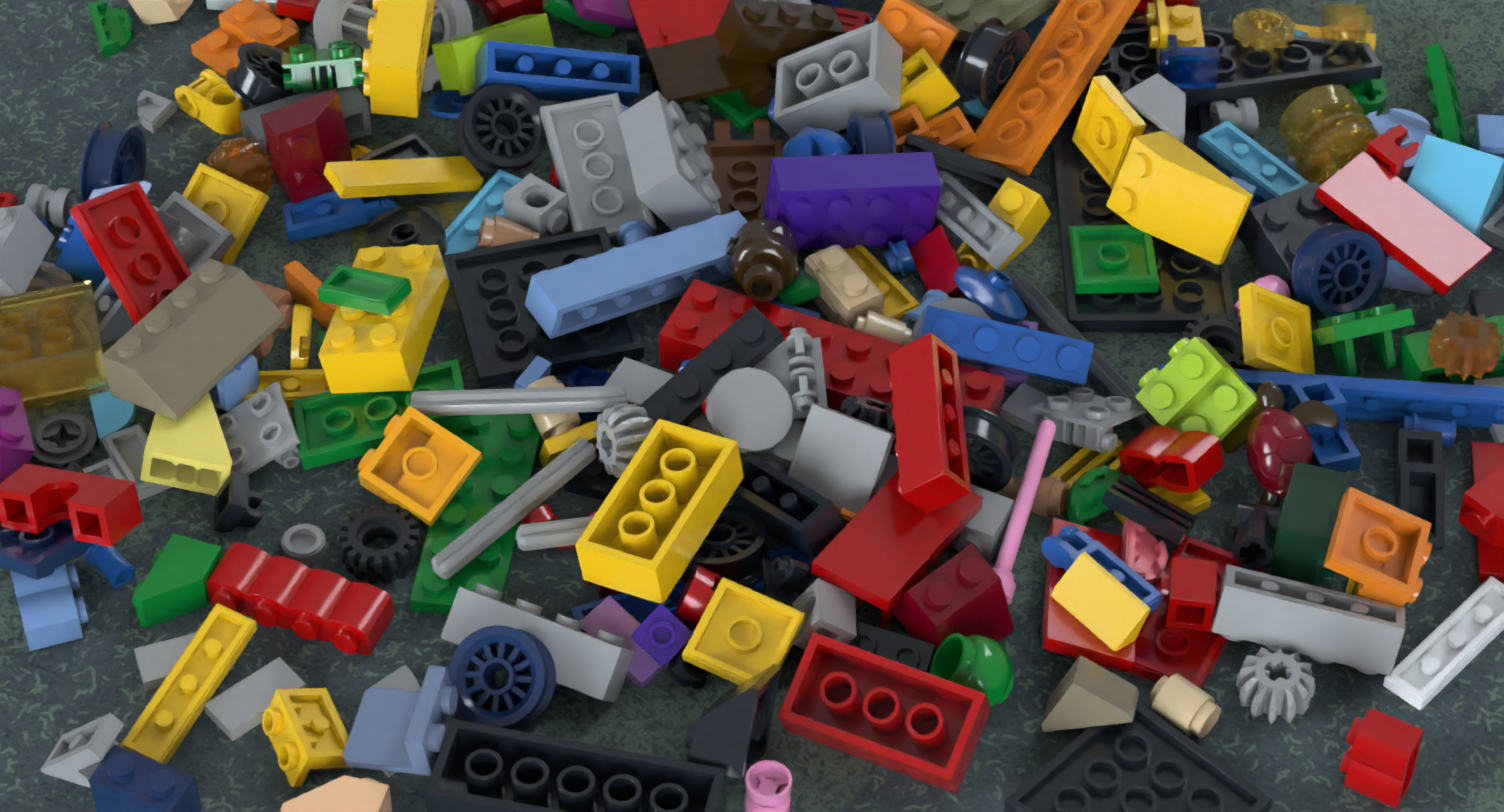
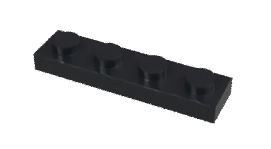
M753 306L639 407L646 409L648 418L653 420V427L658 419L688 426L703 412L701 404L708 397L715 383L732 370L755 367L784 341L782 332Z

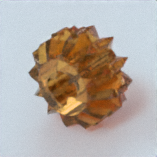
M247 136L232 140L228 139L218 144V147L214 148V152L207 157L211 168L265 194L274 186L270 177L275 170L267 163L270 155H263L260 142L251 143Z
M1467 309L1462 315L1449 311L1445 318L1437 319L1436 324L1433 326L1428 341V354L1432 356L1433 367L1445 369L1446 377L1455 373L1459 374L1463 381L1468 375L1481 379L1486 371H1493L1494 367L1498 364L1503 346L1502 335L1498 333L1497 323L1485 321L1484 313L1479 316H1472Z

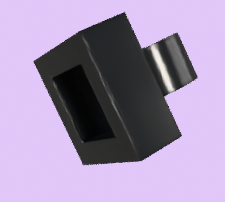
M232 471L215 495L214 530L230 533L238 522L247 527H253L263 517V512L252 509L258 508L263 501V495L257 491L249 490V475Z

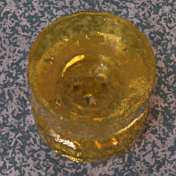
M1332 84L1313 88L1300 95L1287 107L1280 119L1279 133L1291 155L1297 160L1300 169L1305 173L1309 183L1317 181L1319 185H1322L1363 151L1366 153L1368 142L1380 136L1371 120L1365 116L1363 108L1353 93L1344 86Z

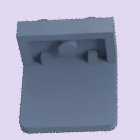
M429 665L420 692L381 687L368 688L364 692L343 753L345 764L354 768L431 776L451 716L455 713L458 703V690L451 684L447 667Z

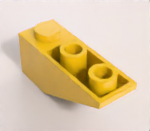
M1009 177L994 196L988 208L1019 233L1024 240L998 268L1000 271L1032 243L1051 215L1040 194ZM963 241L957 253L964 266L976 267L988 272L995 269Z

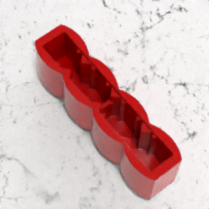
M232 543L206 581L209 600L214 606L216 603H219L242 615H251L259 624L266 627L290 628L297 636L304 640L330 641L338 650L346 654H354L356 652L362 655H370L394 617L392 596L378 587L361 582H350L346 578L327 570L310 569L291 558L271 556L259 548L243 543Z

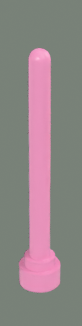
M1043 420L1038 427L995 566L992 568L1001 578L1008 606L1012 602L1016 589L1014 575L1011 572L1056 432V425L1051 420Z

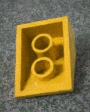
M1164 130L1133 138L1106 206L1134 228L1216 265H1221L1227 257L1253 195Z

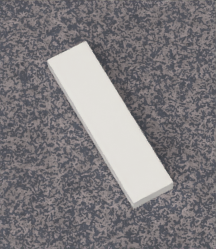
M1490 576L1393 669L1391 676L1387 675L1385 677L1383 686L1418 710L1427 705L1504 629V584Z

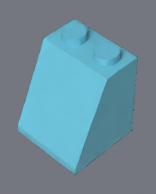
M1426 134L1407 184L1479 238L1481 227L1489 220L1503 191L1504 158Z

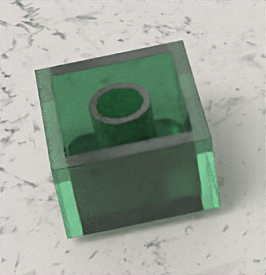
M1295 462L1278 524L1269 575L1314 586H1319V584L1323 586L1324 579H1334L1335 571L1324 567V562L1341 500L1346 492L1348 473Z

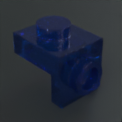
M1168 35L1167 48L1160 49L1159 71L1166 72L1167 80L1178 88H1216L1219 64L1218 47H1178L1177 36Z

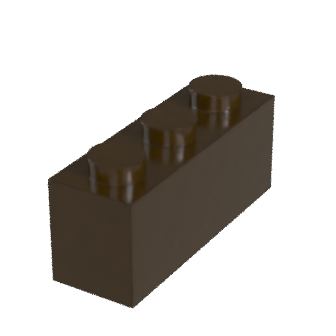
M730 0L714 35L727 60L777 63L778 59L842 35L846 31L832 6L797 4L789 1Z

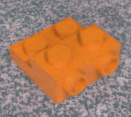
M241 0L219 14L220 27L193 43L191 49L193 56L226 78L228 70L237 67L240 61L238 50L241 45L250 42L263 43L289 52L290 46L300 44V31L292 19L287 17L281 20L276 17L267 2L261 0L256 3L253 0Z
M886 0L875 21H879L903 48L902 63L924 47L940 67L960 31L957 27L912 0Z
M1350 487L1344 493L1341 500L1324 567L1359 582L1357 593L1371 600L1403 607L1407 602L1412 604L1418 597L1423 585V579L1418 577L1420 568L1426 563L1432 549V543L1428 542L1432 523Z

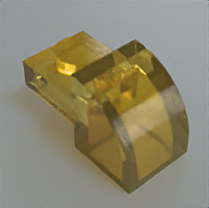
M1327 4L1321 8L1322 38L1366 43V35L1373 31V15H1366V4Z

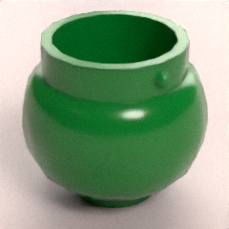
M959 633L951 634L938 647L929 670L931 675L986 694L991 708L1006 700L1014 684L1012 663L1008 652L998 642L982 635L965 637Z

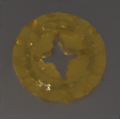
M1250 9L1238 14L1233 21V38L1240 40L1243 47H1254L1255 51L1266 49L1272 52L1275 47L1285 49L1288 42L1294 40L1295 25L1293 21L1285 14L1272 9Z

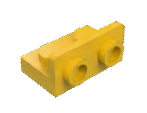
M1154 0V3H1147L1146 26H1150L1149 49H1156L1157 65H1204L1206 50L1200 7H1189L1186 5L1165 7L1164 0Z
M277 689L268 708L263 713L262 727L277 754L278 764L284 770L291 787L302 786L311 769L352 768L345 764L343 758L349 735L327 689Z

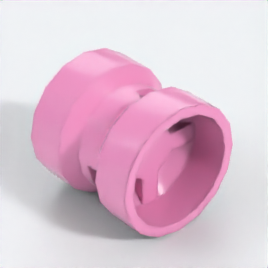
M763 760L750 766L745 777L743 806L745 812H789L792 776L790 770L784 764L773 760Z

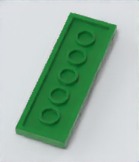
M531 414L470 415L473 428L454 433V435L479 450L482 458L434 524L429 526L410 597L411 610L449 614L459 587L475 591L477 583L503 592L500 600H504L517 546L515 534L523 519L449 579H442L438 574H435L432 569L431 560L533 477L542 437Z

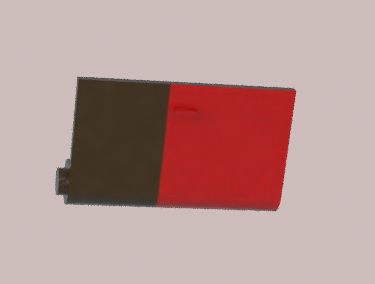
M627 0L662 96L668 102L675 101L677 104L740 90L745 103L751 107H765L771 104V99L775 97L776 75L771 63L727 60L714 35L730 0Z

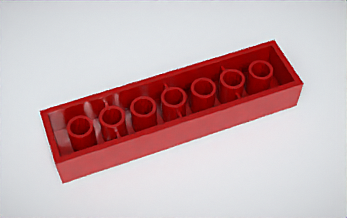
M697 279L693 280L659 333L660 367L678 372L684 360L695 358L753 306L782 332L784 341L790 336L791 329L797 327L805 328L807 334L811 335L812 338L820 337L828 408L836 411L840 410L842 401L852 395L877 398L884 402H890L893 405L892 388L889 383V375L891 374L889 354L904 347V345L769 302L755 301L747 295ZM958 363L962 405L982 408L1000 416V407L1004 404L1006 378Z

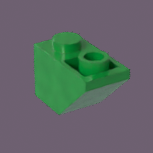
M173 533L165 548L157 551L152 569L145 581H140L134 590L132 603L136 607L139 625L150 627L208 606L210 600L206 581L223 557L222 546Z

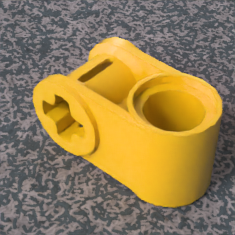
M205 69L201 72L200 78L190 85H181L176 88L175 98L179 107L192 118H197L214 131L224 135L236 134L242 130L240 112L245 111L243 100L231 90L227 81L213 70Z

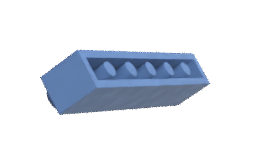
M736 210L724 215H715L708 220L689 226H681L674 231L655 237H646L630 245L620 248L615 247L607 252L586 259H577L564 266L540 271L531 276L524 305L549 338L552 339L682 296L694 279L712 285L733 279L731 256L725 253L730 238H735L740 228L748 222Z

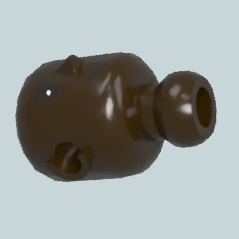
M768 217L753 219L744 224L736 233L735 238L731 237L725 253L731 256L733 277L747 295L755 301H771L782 290L786 289L791 282H795L800 274L797 271L799 265L796 236L789 226L779 220Z

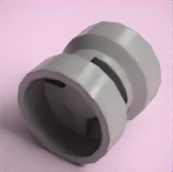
M1252 97L1239 98L1234 104L1227 103L1225 100L1211 102L1209 107L1211 129L1228 120L1246 135H1257L1259 118L1254 99Z
M34 183L28 189L24 205H27L37 218H43L47 222H51L55 227L65 228L66 225L71 226L67 223L71 216L69 210L77 204L78 200L76 191L73 189L61 187L57 190H51L47 185Z

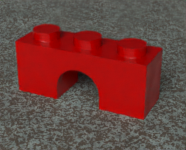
M25 463L0 483V519L2 528L39 534L55 522L70 519L75 541L112 547L143 521L135 481Z

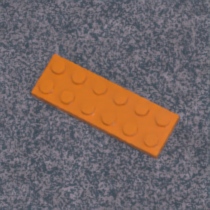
M1061 0L975 132L977 141L966 146L963 153L1023 176H1029L1140 0Z

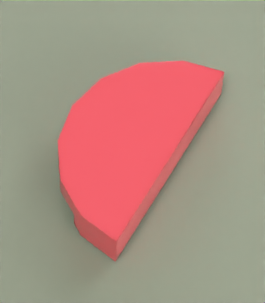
M1126 518L1122 528L1121 560L1148 583L1152 584L1161 577L1169 557L1166 544L1162 539L1158 543L1155 537L1146 531L1145 527Z

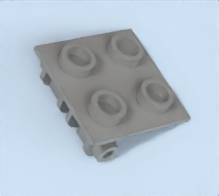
M793 328L790 330V336L786 338V341L779 344L753 368L764 370L781 382L790 396L793 407L792 419L808 417L813 403H818L825 407H828L820 337L812 338L811 335L807 334L805 328Z
M278 381L218 417L232 459L231 473L236 471L249 475L272 460L277 461L287 469L294 468L299 464L300 453L297 445L300 444Z
M1072 387L1065 394L1049 396L1047 401L1029 408V412L1040 414L1035 421L1034 427L1036 432L1043 420H1051L1056 425L1053 440L1069 445L1074 443L1077 447L1084 446L1086 449L1105 453L1107 450L1113 451L1117 445L1118 439L1117 435L1113 434V426L1142 415L1147 410L1144 407L1132 405V401L1129 398L1121 396L1104 398L1094 395V390L1085 387Z

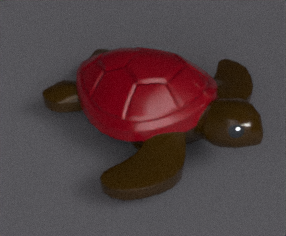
M1265 381L1259 386L1257 391V402L1261 412L1255 418L1246 416L1223 439V450L1225 453L1231 454L1246 444L1247 460L1256 480L1265 488L1260 497V505L1277 508L1281 498H1286L1292 493L1297 500L1314 502L1316 499L1315 488L1303 479L1308 471L1313 453L1312 439L1306 428L1315 425L1337 428L1340 425V417L1331 407L1315 400L1305 401L1291 411L1286 412L1284 411L1285 398L1281 389L1273 382Z

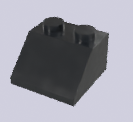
M773 664L722 695L709 708H704L701 716L696 721H691L685 737V748L690 749L688 762L726 769V776L740 780L746 775L750 766L762 758L767 748L782 666Z

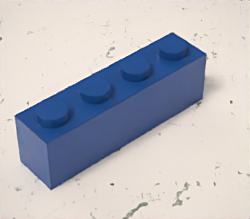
M487 40L475 55V93L491 84L509 83L526 89L539 100L570 102L597 97L598 95L618 93L621 104L628 106L640 93L639 56Z
M929 305L923 310L917 339L931 332L957 352L958 362L1022 375L1068 387H1082L1086 384L1094 343Z

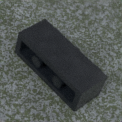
M747 452L741 458L744 478L730 498L732 505L746 508L758 514L766 523L769 534L811 560H814L846 526L833 502L750 452Z

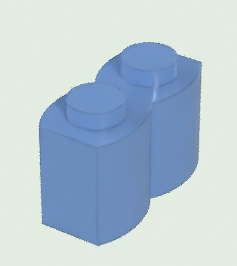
M74 563L63 564L55 569L52 575L40 580L10 571L30 651L83 638L80 624L88 623L89 619L83 596L76 598L73 596L72 591L81 589Z

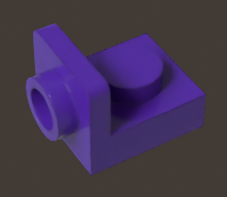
M660 603L632 633L631 638L660 666H665L680 649L686 646L693 633Z

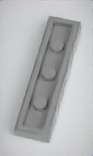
M940 170L938 174L942 187L936 217L997 270L1024 238L949 173Z

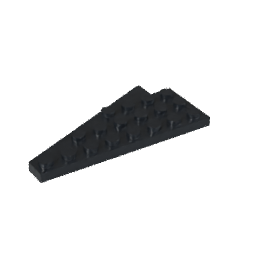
M1129 18L1074 105L1080 116L1093 77L1103 75L1110 80L1122 95V93L1158 73L1186 94V105L1380 79L1383 65L1369 43L1202 26L1206 50L1204 65H1157L1156 49H1149L1150 26H1146V20Z

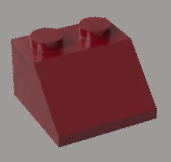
M333 89L260 115L276 183L290 201L295 204L331 191L333 187L323 174L326 163L353 161L338 92Z
M973 544L966 547L907 590L890 610L912 638L936 645L931 661L938 647L951 634L959 633L965 637L982 635L999 642L1014 631L1001 578Z

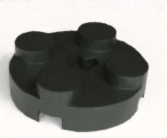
M405 206L385 211L370 222L367 227L369 235L367 238L364 237L365 248L372 246L401 247L412 244H419L421 246L438 245L441 256L447 252L448 244L442 217L438 212L426 206H418L419 212H407Z

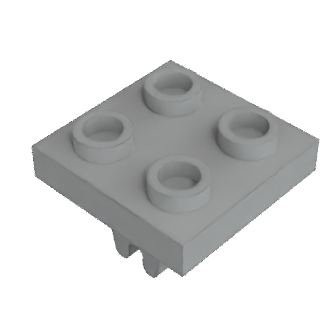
M176 191L168 197L160 208L153 206L191 274L209 258L218 261L237 240L230 231Z

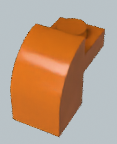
M915 104L890 116L895 135L896 153H901L902 143L908 133L919 135L958 151L977 141L974 131L958 106L925 122Z

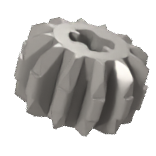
M627 403L613 405L612 408L604 409L603 413L597 417L598 427L595 428L594 433L597 437L595 447L598 448L600 453L599 461L604 463L606 472L609 475H614L616 478L622 475L653 428V420L648 418L646 409L638 407L636 404L627 405Z
M1281 645L1275 653H1270L1261 647L1256 656L1247 655L1236 679L1240 706H1251L1250 711L1253 718L1266 713L1268 714L1267 717L1270 724H1272L1276 720L1277 715H1281L1290 724L1295 717V713L1305 714V711L1309 708L1311 697H1314L1316 684L1314 683L1315 679L1312 677L1311 664L1301 663L1299 652L1291 655L1284 654Z

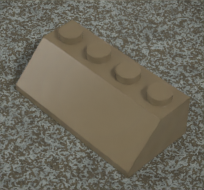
M209 258L100 356L111 395L174 420H179L284 321L283 313L242 269Z

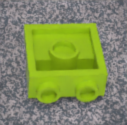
M1196 336L1191 340L1185 337L1178 341L1168 353L1172 360L1161 371L1158 368L1148 371L1138 383L1142 390L1135 396L1160 425L1171 427L1180 433L1192 430L1204 431L1219 438L1220 442L1258 405L1257 394L1206 339Z

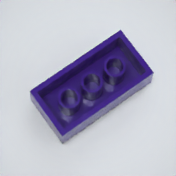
M932 152L774 157L771 162L763 218L776 219L789 226L796 236L798 250L826 249L835 244L840 245L842 248H855L857 245L864 247H886L889 241H892L894 244L901 240H905L907 246H910L933 231L942 184Z

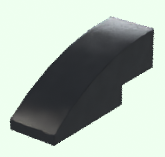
M1399 429L1394 440L1395 507L1432 523L1428 542L1432 543V549L1443 550L1445 542V465H1442V432Z

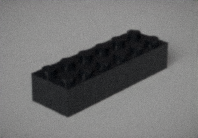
M451 719L425 791L427 812H724L727 803L726 769Z

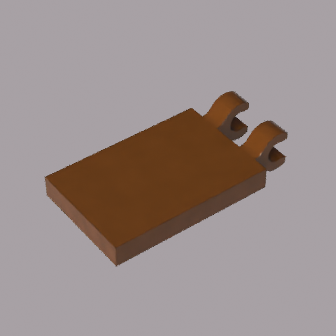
M769 118L753 119V140H730V120H714V141H707L704 149L714 166L711 176L721 193V198L718 199L721 214L724 215L738 210L747 222L763 218L771 162L774 157H783L782 139H770Z

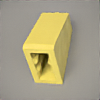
M208 391L179 420L155 413L144 449L140 480L215 496L231 474L232 459Z

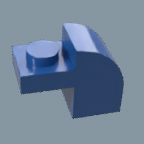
M1326 376L1290 384L1288 412L1305 401L1315 400L1331 407L1340 417V425L1337 428L1322 425L1306 428L1312 439L1313 453L1311 464L1319 477L1360 469L1362 455L1344 429L1347 401L1332 377Z

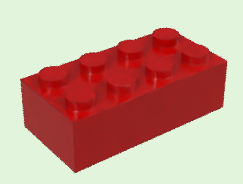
M813 632L780 709L778 718L788 732L957 794L991 707L986 694Z

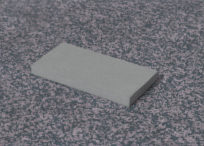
M618 93L540 107V116L560 189L563 193L567 194V211L572 232L605 227L610 243L618 242L616 234L623 224L632 220H643L650 225L653 235H656L657 226L652 210L637 196L618 114L623 112Z

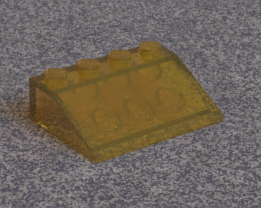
M91 280L0 298V387L20 390L24 408L38 405L48 406L58 401L89 397V395L110 391L100 357L105 351Z

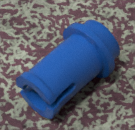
M1412 412L1411 416L1403 415L1400 429L1442 432V445L1453 447L1456 436V421L1418 417L1417 412Z
M94 544L84 553L85 561L91 566L95 565L115 588L132 580L135 575V567L116 549V544L112 547Z

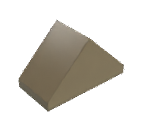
M1080 655L1048 697L1041 723L1043 732L1133 722L1139 697L1137 686Z

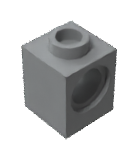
M529 173L503 194L505 218L532 229V231L539 232V238L558 234L568 224L567 194L532 173Z
M818 578L793 602V608L805 613V621L793 642L794 645L806 649L813 632L845 644H849L857 636L855 595Z

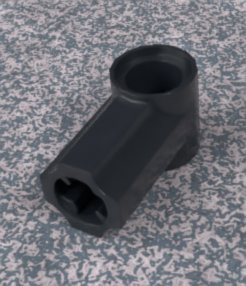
M1239 501L1233 540H1235L1233 558L1239 561L1242 568L1258 572L1261 567L1271 564L1273 548L1277 547L1282 508Z

